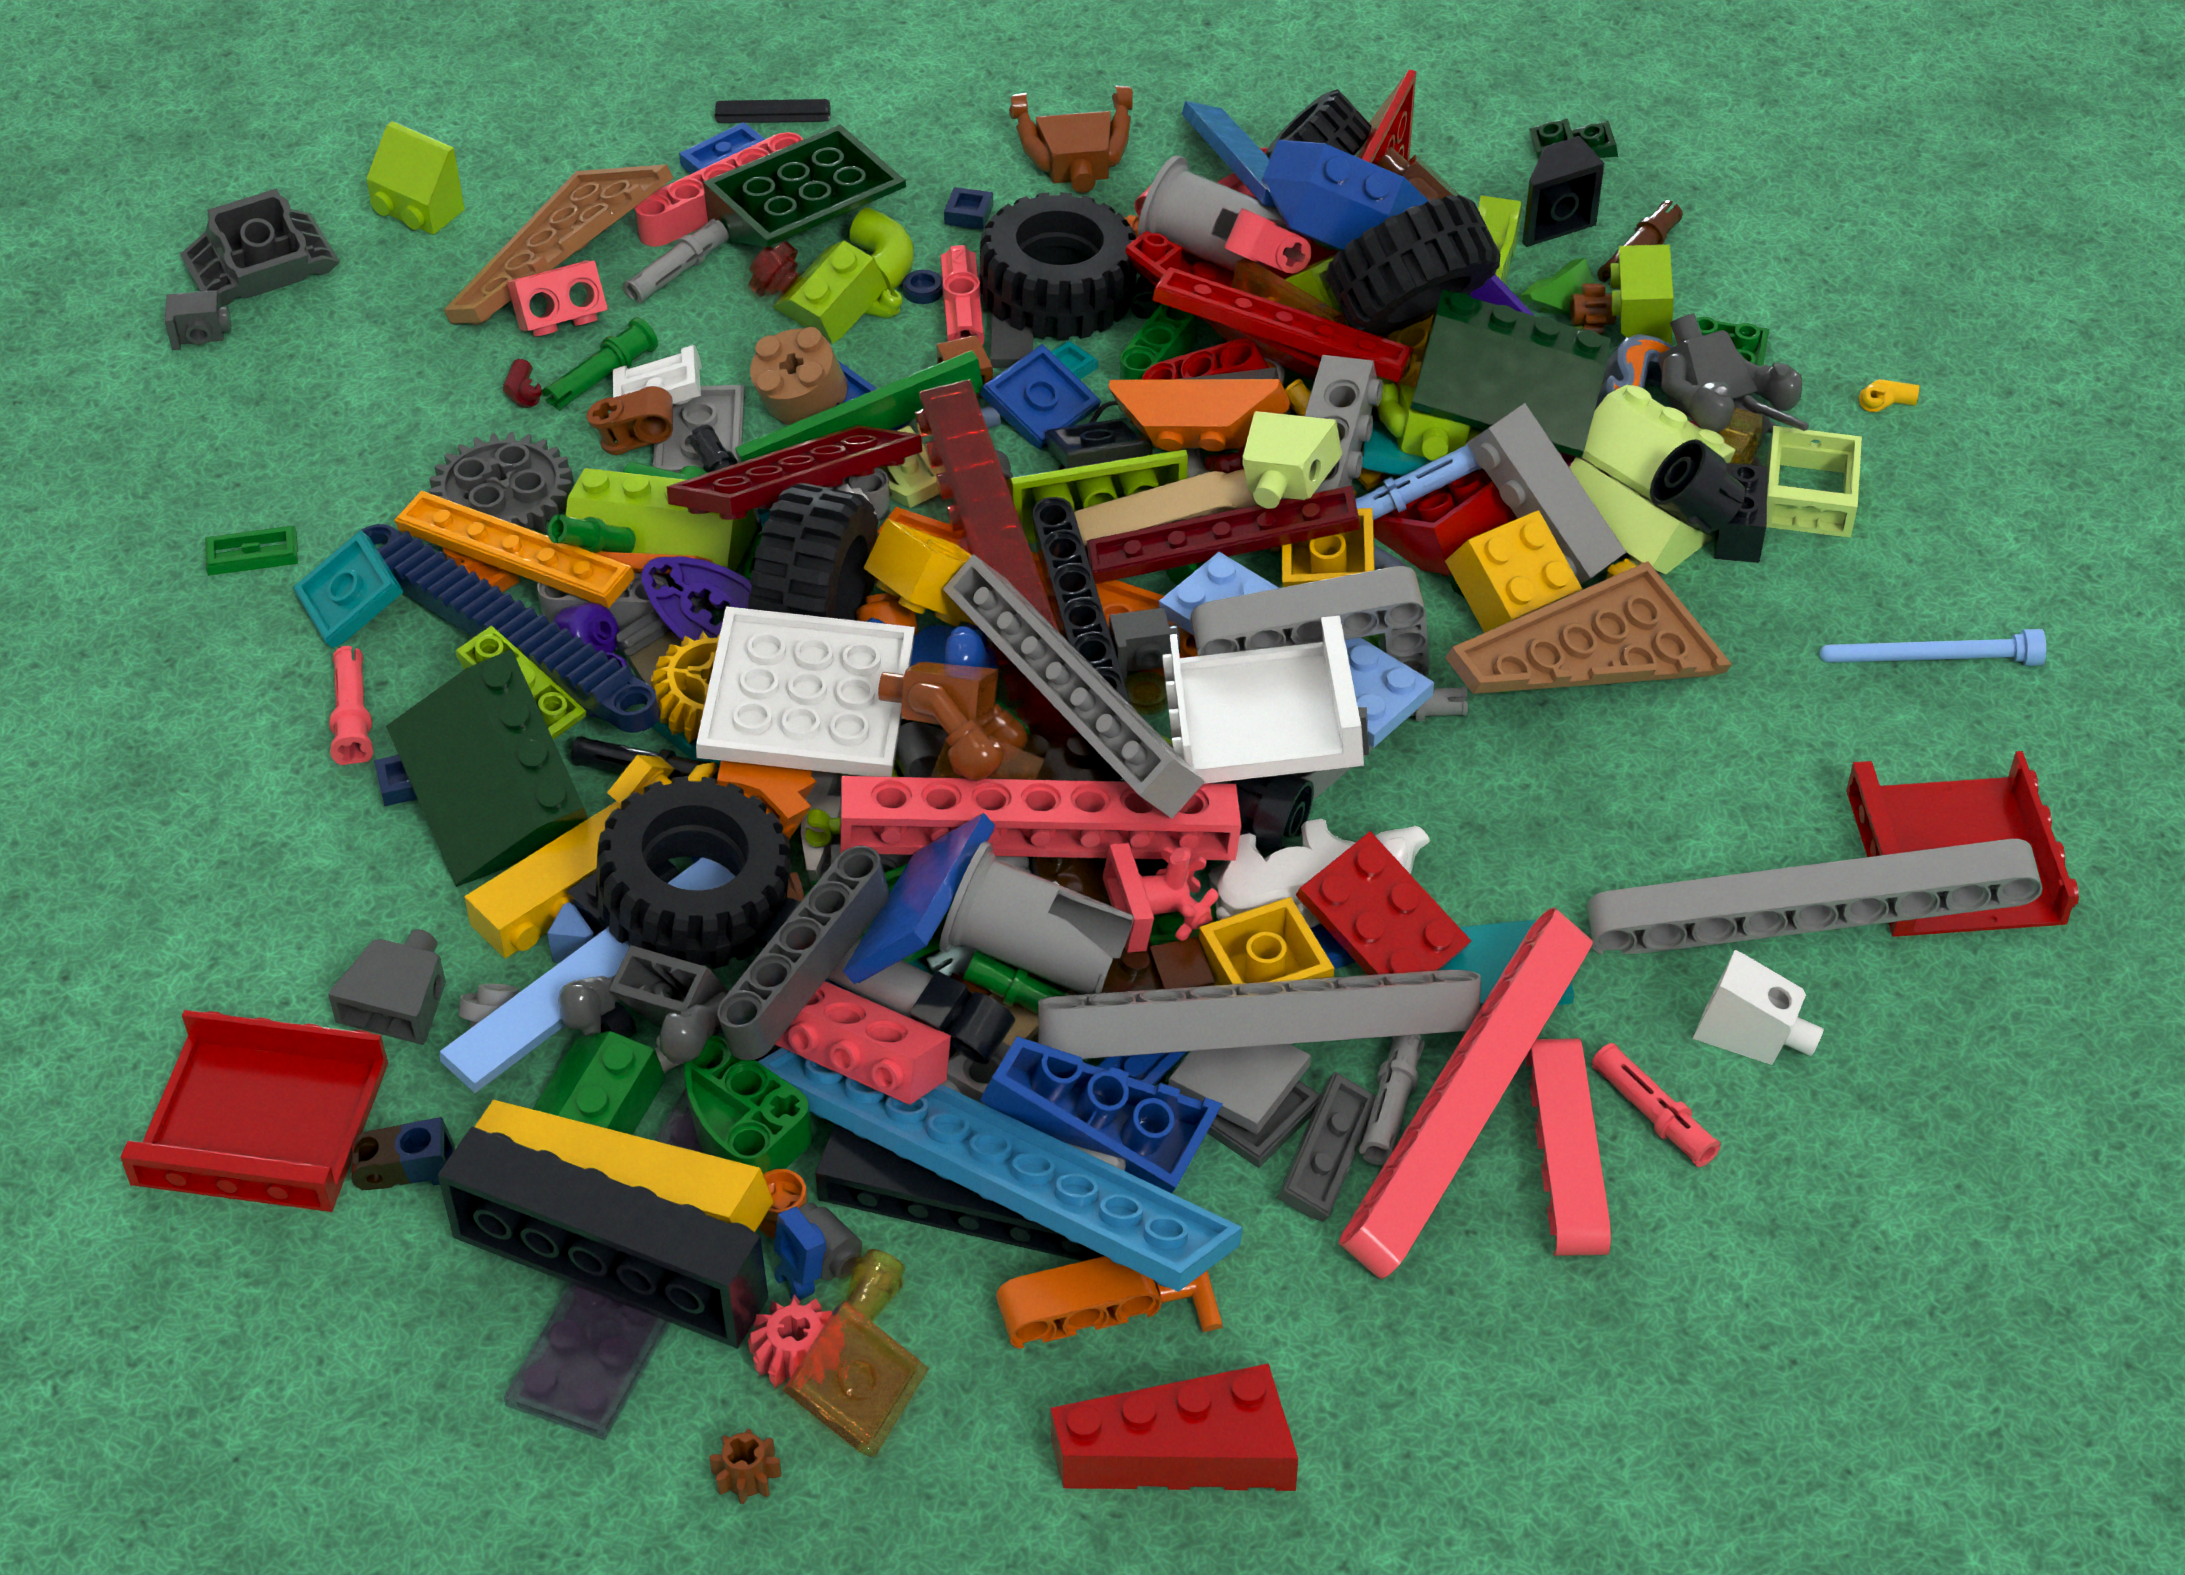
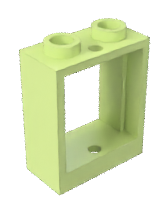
M1773 426L1767 458V527L1851 538L1858 508L1862 436L1813 430L1802 431L1796 428ZM1812 440H1819L1820 442H1819V443H1813V442H1811V441H1812ZM1780 465L1844 473L1843 492L1836 493L1778 485Z

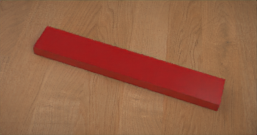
M1172 267L1167 269L1154 290L1153 301L1320 357L1322 355L1373 360L1377 376L1398 383L1411 361L1414 350L1412 347Z

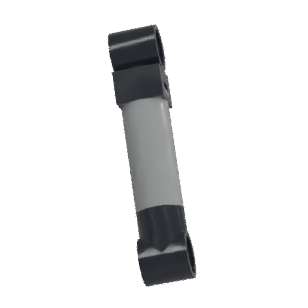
M786 898L757 939L758 944L763 949L799 906L800 901L793 898ZM859 938L827 977L828 980L865 999L951 1035L950 1049L953 1047L967 1058L984 1065L989 1063L1015 1023L1013 1014L993 998L979 992L971 994L967 985L939 971H936L933 976L903 960L860 983L854 984L843 973V969L861 941Z

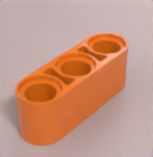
M1106 1256L1016 1277L1002 1284L996 1293V1299L1011 1345L1018 1349L1024 1348L1023 1343L1042 1339L1043 1343L1074 1336L1077 1335L1076 1330L1091 1326L1098 1330L1129 1322L1128 1317L1144 1313L1147 1314V1317H1151L1160 1310L1162 1305L1153 1279L1127 1266L1114 1263Z

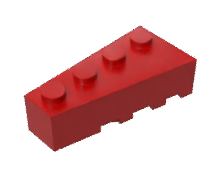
M1269 1363L1050 1408L1051 1443L1063 1488L1137 1489L1138 1486L1168 1487V1490H1190V1487H1224V1490L1248 1491V1488H1275V1491H1296L1298 1455Z

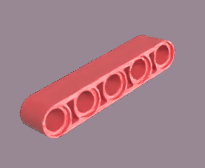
M791 132L776 134L658 189L634 207L640 241L648 246H662L700 229L708 223L703 187L704 181L804 139L800 135Z
M1536 1039L1526 1055V1066L1532 1067L1529 1089L1532 1107H1537L1538 1109L1537 1122H1534L1538 1149L1544 1150L1543 1164H1540L1544 1192H1550V1206L1546 1207L1550 1235H1556L1557 1241L1556 1251H1553V1256L1609 1255L1611 1245L1610 1219L1581 1039Z

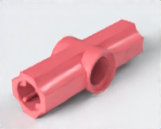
M965 245L950 246L949 250L941 254L940 257L947 342L977 335L983 345L984 331L976 253L969 251Z

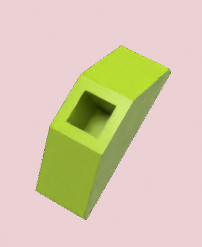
M492 625L456 649V657L463 669L512 649L553 740L586 717V710Z

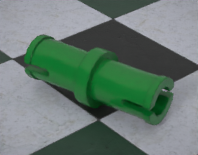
M557 514L551 518L548 525V536L553 543L579 546V548L593 553L600 551L631 553L635 547L636 537L631 528L608 525L600 518L587 517L582 520Z
M975 951L962 979L1003 997L1002 1003L1009 1007H1012L1013 1003L1036 1014H1038V1002L1041 999L1069 995L1065 991H1059L1028 976V972L1019 968L1015 970L978 951Z

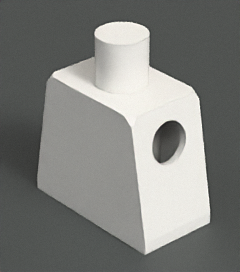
M1734 950L1705 1007L1693 1039L1773 1065L1783 1045L1812 1056L1822 1037L1824 1028L1798 1017L1806 996L1803 988L1745 954Z

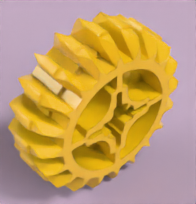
M702 631L699 640L694 641L684 636L681 647L670 644L666 656H659L656 670L653 671L651 676V687L656 692L661 710L660 723H669L672 735L684 732V737L688 744L698 738L720 634L717 638H708L705 632Z

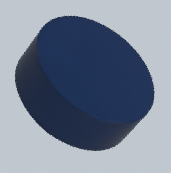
M916 270L906 275L903 279V295L910 302L929 304L939 300L943 295L942 277L934 271Z

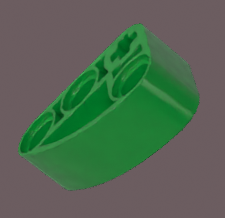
M712 1035L707 1040L699 1056L692 1061L684 1063V1077L691 1121L697 1139L705 1154L759 1167L762 1173L765 1174L774 1169H786L810 1145L812 1130L807 1097L796 1087L756 1060L746 1061L733 1056L725 1039Z

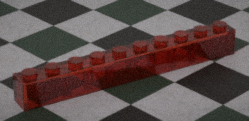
M970 379L920 391L919 396L922 410L915 411V419L921 437L929 436L930 442L925 443L927 457L931 468L939 467L941 473L936 474V481L941 499H950L951 505L946 506L952 532L961 531L963 537L957 539L958 546L971 555H976L1004 576L1059 632ZM991 641L992 648L997 657L998 667L1006 665L1008 670L1007 674H1003L1008 699L1010 702L1018 700L1020 709L1015 710V715L1029 726L1030 734L1082 736Z

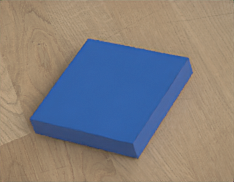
M1043 344L986 383L980 393L1031 445L1039 450L1046 446L1044 432L1050 429L1076 425L1098 409L1101 400Z

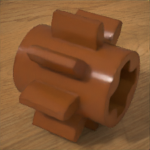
M1602 283L1582 284V293L1571 295V325H1581V330H1592L1599 335H1604V325L1615 324L1616 316H1612V293H1605V285Z
M748 1428L745 1433L735 1434L732 1437L726 1435L721 1437L723 1444L722 1454H713L709 1457L711 1473L717 1475L715 1478L717 1492L721 1495L731 1490L738 1495L740 1504L746 1502L747 1496L757 1493L768 1497L770 1495L768 1478H778L782 1474L780 1459L774 1457V1440L767 1438L762 1441L759 1437L752 1434L751 1429Z

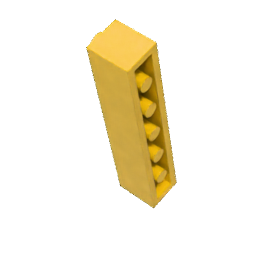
M493 1100L474 1126L489 1133L499 1132L505 1134L515 1143L536 1151H550L563 1161L581 1168L598 1169L610 1179L631 1187H645L654 1192L658 1197L676 1204L693 1205L702 1210L706 1215L726 1223L743 1224L754 1233L774 1202L759 1167Z

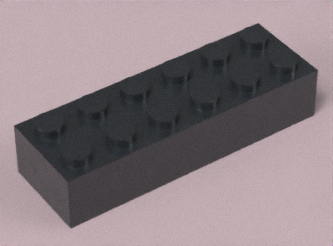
M471 1126L438 1173L453 1238L734 1348H739L756 1320V1314L761 1312L769 1298L761 1235L754 1233L743 1224H729L708 1216L693 1205H679L660 1198L645 1187H631L610 1179L598 1169L581 1168L563 1161L550 1151H536L515 1143L505 1134L499 1132L489 1133Z

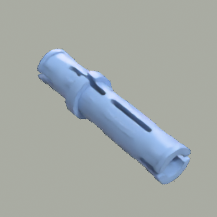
M1466 444L1396 480H1393L1392 477L1384 480L1385 485L1355 499L1357 509L1372 508L1373 521L1396 509L1400 513L1407 509L1406 504L1482 468L1476 462L1474 453Z

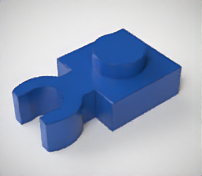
M795 1206L779 1213L777 1217L773 1250L782 1261L775 1268V1279L779 1284L788 1280L791 1287L790 1299L795 1294L799 1300H802L814 1294V1281L821 1278L826 1241L821 1229L815 1223H809L798 1207Z

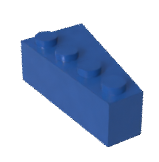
M1018 1036L1015 1038L979 1100L989 1107L1064 1143L1121 1158L1126 1162L1125 1172L1170 1193H1173L1223 1104L1206 1097L1201 1101L1179 1094L1180 1089L1159 1083L1158 1086L1130 1078L1128 1077L1129 1072L1111 1066L1108 1070L1084 1063L1082 1057Z

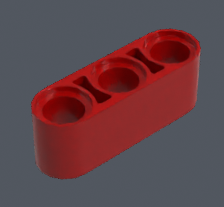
M1241 338L1156 363L1146 370L1142 380H1173L1266 369L1269 366L1255 342L1248 338Z

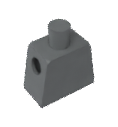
M415 929L410 932L404 944L383 939L372 941L328 994L336 1023L424 1045L446 983L441 958L434 952L438 945L434 936L424 930Z

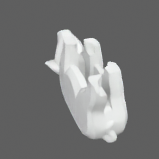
M1310 820L1301 826L1303 847L1284 848L1264 859L1256 848V836L1251 833L1240 835L1236 860H1224L1219 867L1212 869L1208 873L1210 887L1218 892V899L1215 903L1218 920L1291 897L1310 928L1316 926L1320 922L1298 899L1296 893L1301 886L1356 842L1342 840L1338 836L1332 835L1327 828L1326 820ZM1418 826L1384 831L1376 835L1377 839L1410 874L1416 854L1420 848L1430 842L1426 832Z

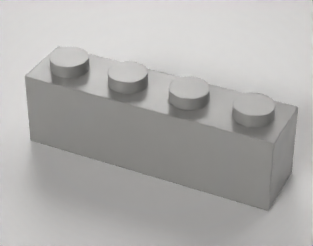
M1526 403L1467 442V445L1474 453L1476 462L1486 471L1499 490L1502 500L1512 509L1517 518L1537 510L1540 511L1580 584L1594 577L1626 553V550Z

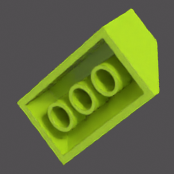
M1186 449L1015 477L1002 481L1003 512L1014 546L1035 543L1033 508L1040 500L1047 497L1064 498L1070 502L1075 512L1187 479L1188 454Z
M584 468L567 500V517L582 520L587 517L602 519L608 525L631 528L636 537L635 547L631 553L699 556L713 560L712 563L724 566L734 572L737 570L758 529L754 509L748 510L747 516L744 518L724 520L720 518L719 513L691 514L688 512L687 507L668 504L667 486L685 481L684 479ZM662 576L665 579L671 578V576Z

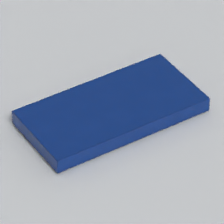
M985 813L980 814L914 852L889 893L886 904L872 921L843 969V973L854 984L870 978L928 945L954 900L958 887L975 852L981 843L988 841L994 831L995 825Z

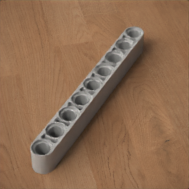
M2005 839L1610 890L1591 897L1587 902V914L1591 939L1593 940L1592 947L1595 952L1603 954V950H1622V954H1641L2021 906L2036 900L2041 895L2043 888L2031 845L2021 839Z
M1438 970L1047 997L1038 1002V1043L1086 1059L1467 1031L1480 1010L1481 976L1476 972L1468 970Z

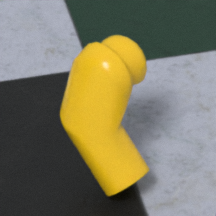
M1878 379L1860 392L1859 403L1861 407L1869 412L1881 411L1893 403L1916 406L1920 385Z

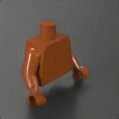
M1115 86L1117 93H1113L1112 100L1116 112L1112 120L1110 111L1038 116L1036 117L1035 125L1028 115L1027 93L1013 95L1011 97L1009 115L1011 119L1018 120L1016 128L1024 153L1041 171L1048 172L1053 183L1071 182L1075 191L1080 193L1089 192L1095 186V180L1109 178V167H1115L1119 164L1127 147L1131 121L1128 110L1133 109V91L1131 87Z

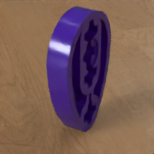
M683 556L657 557L650 560L642 571V584L652 606L665 625L681 641H683L684 636L694 641L699 640L702 631L705 632L708 638H717L721 632L723 621L717 626L712 625L714 618L709 611L702 609L698 614L693 613L695 606L691 599L694 596L702 598L706 593L710 594V603L713 607L720 610L725 604L730 607L750 609L748 608L752 584L744 576L724 566L706 560ZM668 569L672 570L670 573L672 580L683 591L666 585L661 586L659 590L655 589L657 583L653 578V574L656 571L664 574Z

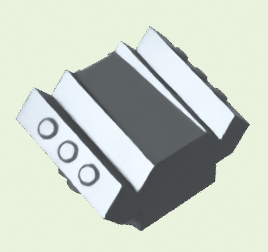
M277 188L207 210L208 223L206 231L180 254L201 292L218 290L221 306L230 304L236 297L247 299L301 282L311 273L320 275L329 273L340 263L312 214L290 209L289 202L279 194Z

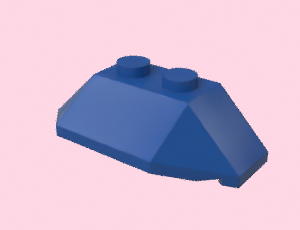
M1278 140L1262 178V182L1266 189L1269 190L1273 202L1288 230L1337 251L1344 250L1345 246L1353 239L1359 238L1365 231L1380 225L1391 216H1397L1408 208L1415 205L1420 206L1429 201L1405 177L1325 143Z

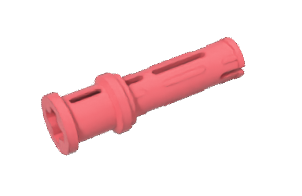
M342 646L333 654L336 708L329 718L330 730L334 734V739L330 745V754L337 764L347 765L368 762L372 758L373 744L368 738V732L372 727L371 714L364 707L363 654L356 648L354 650V660H352V646Z

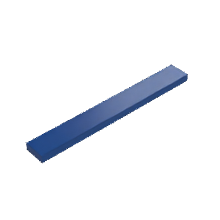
M1185 101L1182 111L1184 118L1263 205L1276 207L1269 190L1266 189L1262 182L1270 160L1266 154L1222 108Z

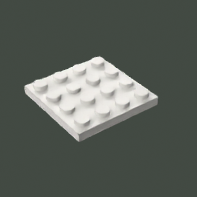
M726 606L696 743V758L859 776L892 777L902 718V703L880 701L878 696L879 681L883 672L905 674V670L910 667L915 627Z

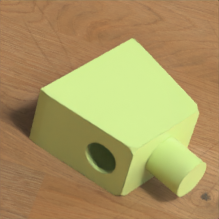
M1255 412L1243 454V467L1248 490L1253 494L1257 504L1264 508L1272 509L1278 506L1281 498L1306 500L1312 497L1342 456L1336 420Z

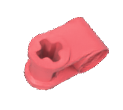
M1241 208L1224 247L1257 263L1262 262L1292 274L1306 268L1311 258V246L1306 239L1276 225L1275 222L1243 208Z

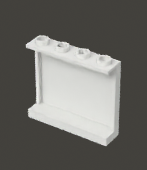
M1340 615L1321 617L1323 642L1180 658L1177 634L1170 635L1172 653L1163 654L1162 657L1173 749L1205 781L1204 784L1364 766L1361 721Z

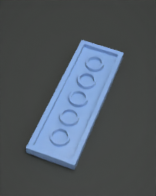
M1218 552L1160 599L1159 608H1165L1168 620L1194 635L1190 617L1192 611L1199 605L1209 601L1278 589L1279 587L1223 553ZM1360 637L1345 640L1357 706L1367 707L1369 744L1374 748L1433 696L1434 682Z

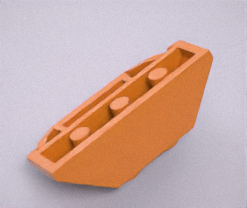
M1280 379L1110 380L1108 386L1120 409L1152 442L1155 448H1161L1166 451H1179L1182 448H1203L1216 452L1222 451L1224 448H1243L1246 446L1252 419L1256 411L1285 414L1290 405V400Z

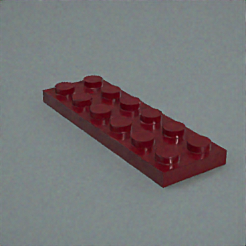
M856 425L667 486L668 504L687 507L688 512L691 514L714 512L719 513L720 518L724 520L741 519L747 516L748 510L772 508L773 504L779 501V495L795 484L806 483L821 487H835L842 485L844 478L849 476L861 477L872 475L875 473V468L879 466L902 465L905 463L906 457L923 452L922 438L920 434Z

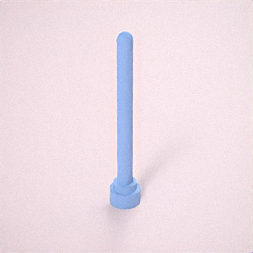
M2022 629L2020 634H2013L2011 639L1830 644L1823 646L1819 655L1823 661L1829 663L2012 657L2013 662H2023L2024 666H2043L2046 659V638L2043 629Z

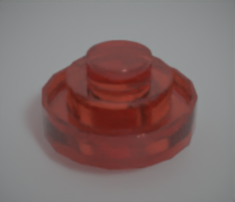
M787 241L780 243L775 249L772 246L765 247L749 268L753 276L749 281L748 288L760 298L765 295V290L772 295L778 291L784 294L799 278V274L795 272L798 267V263L795 261L798 250Z

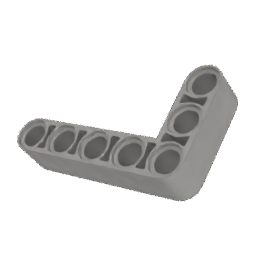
M1394 566L1209 601L1196 607L1190 617L1198 656L1323 642L1321 617L1340 615L1345 640L1379 634L1382 651L1425 677L1429 674L1430 670L1426 610L1416 573L1410 567Z

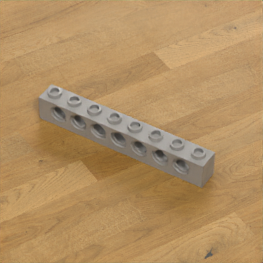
M973 554L943 588L950 598L1140 797L1173 819L1204 784L1205 781L1004 576Z

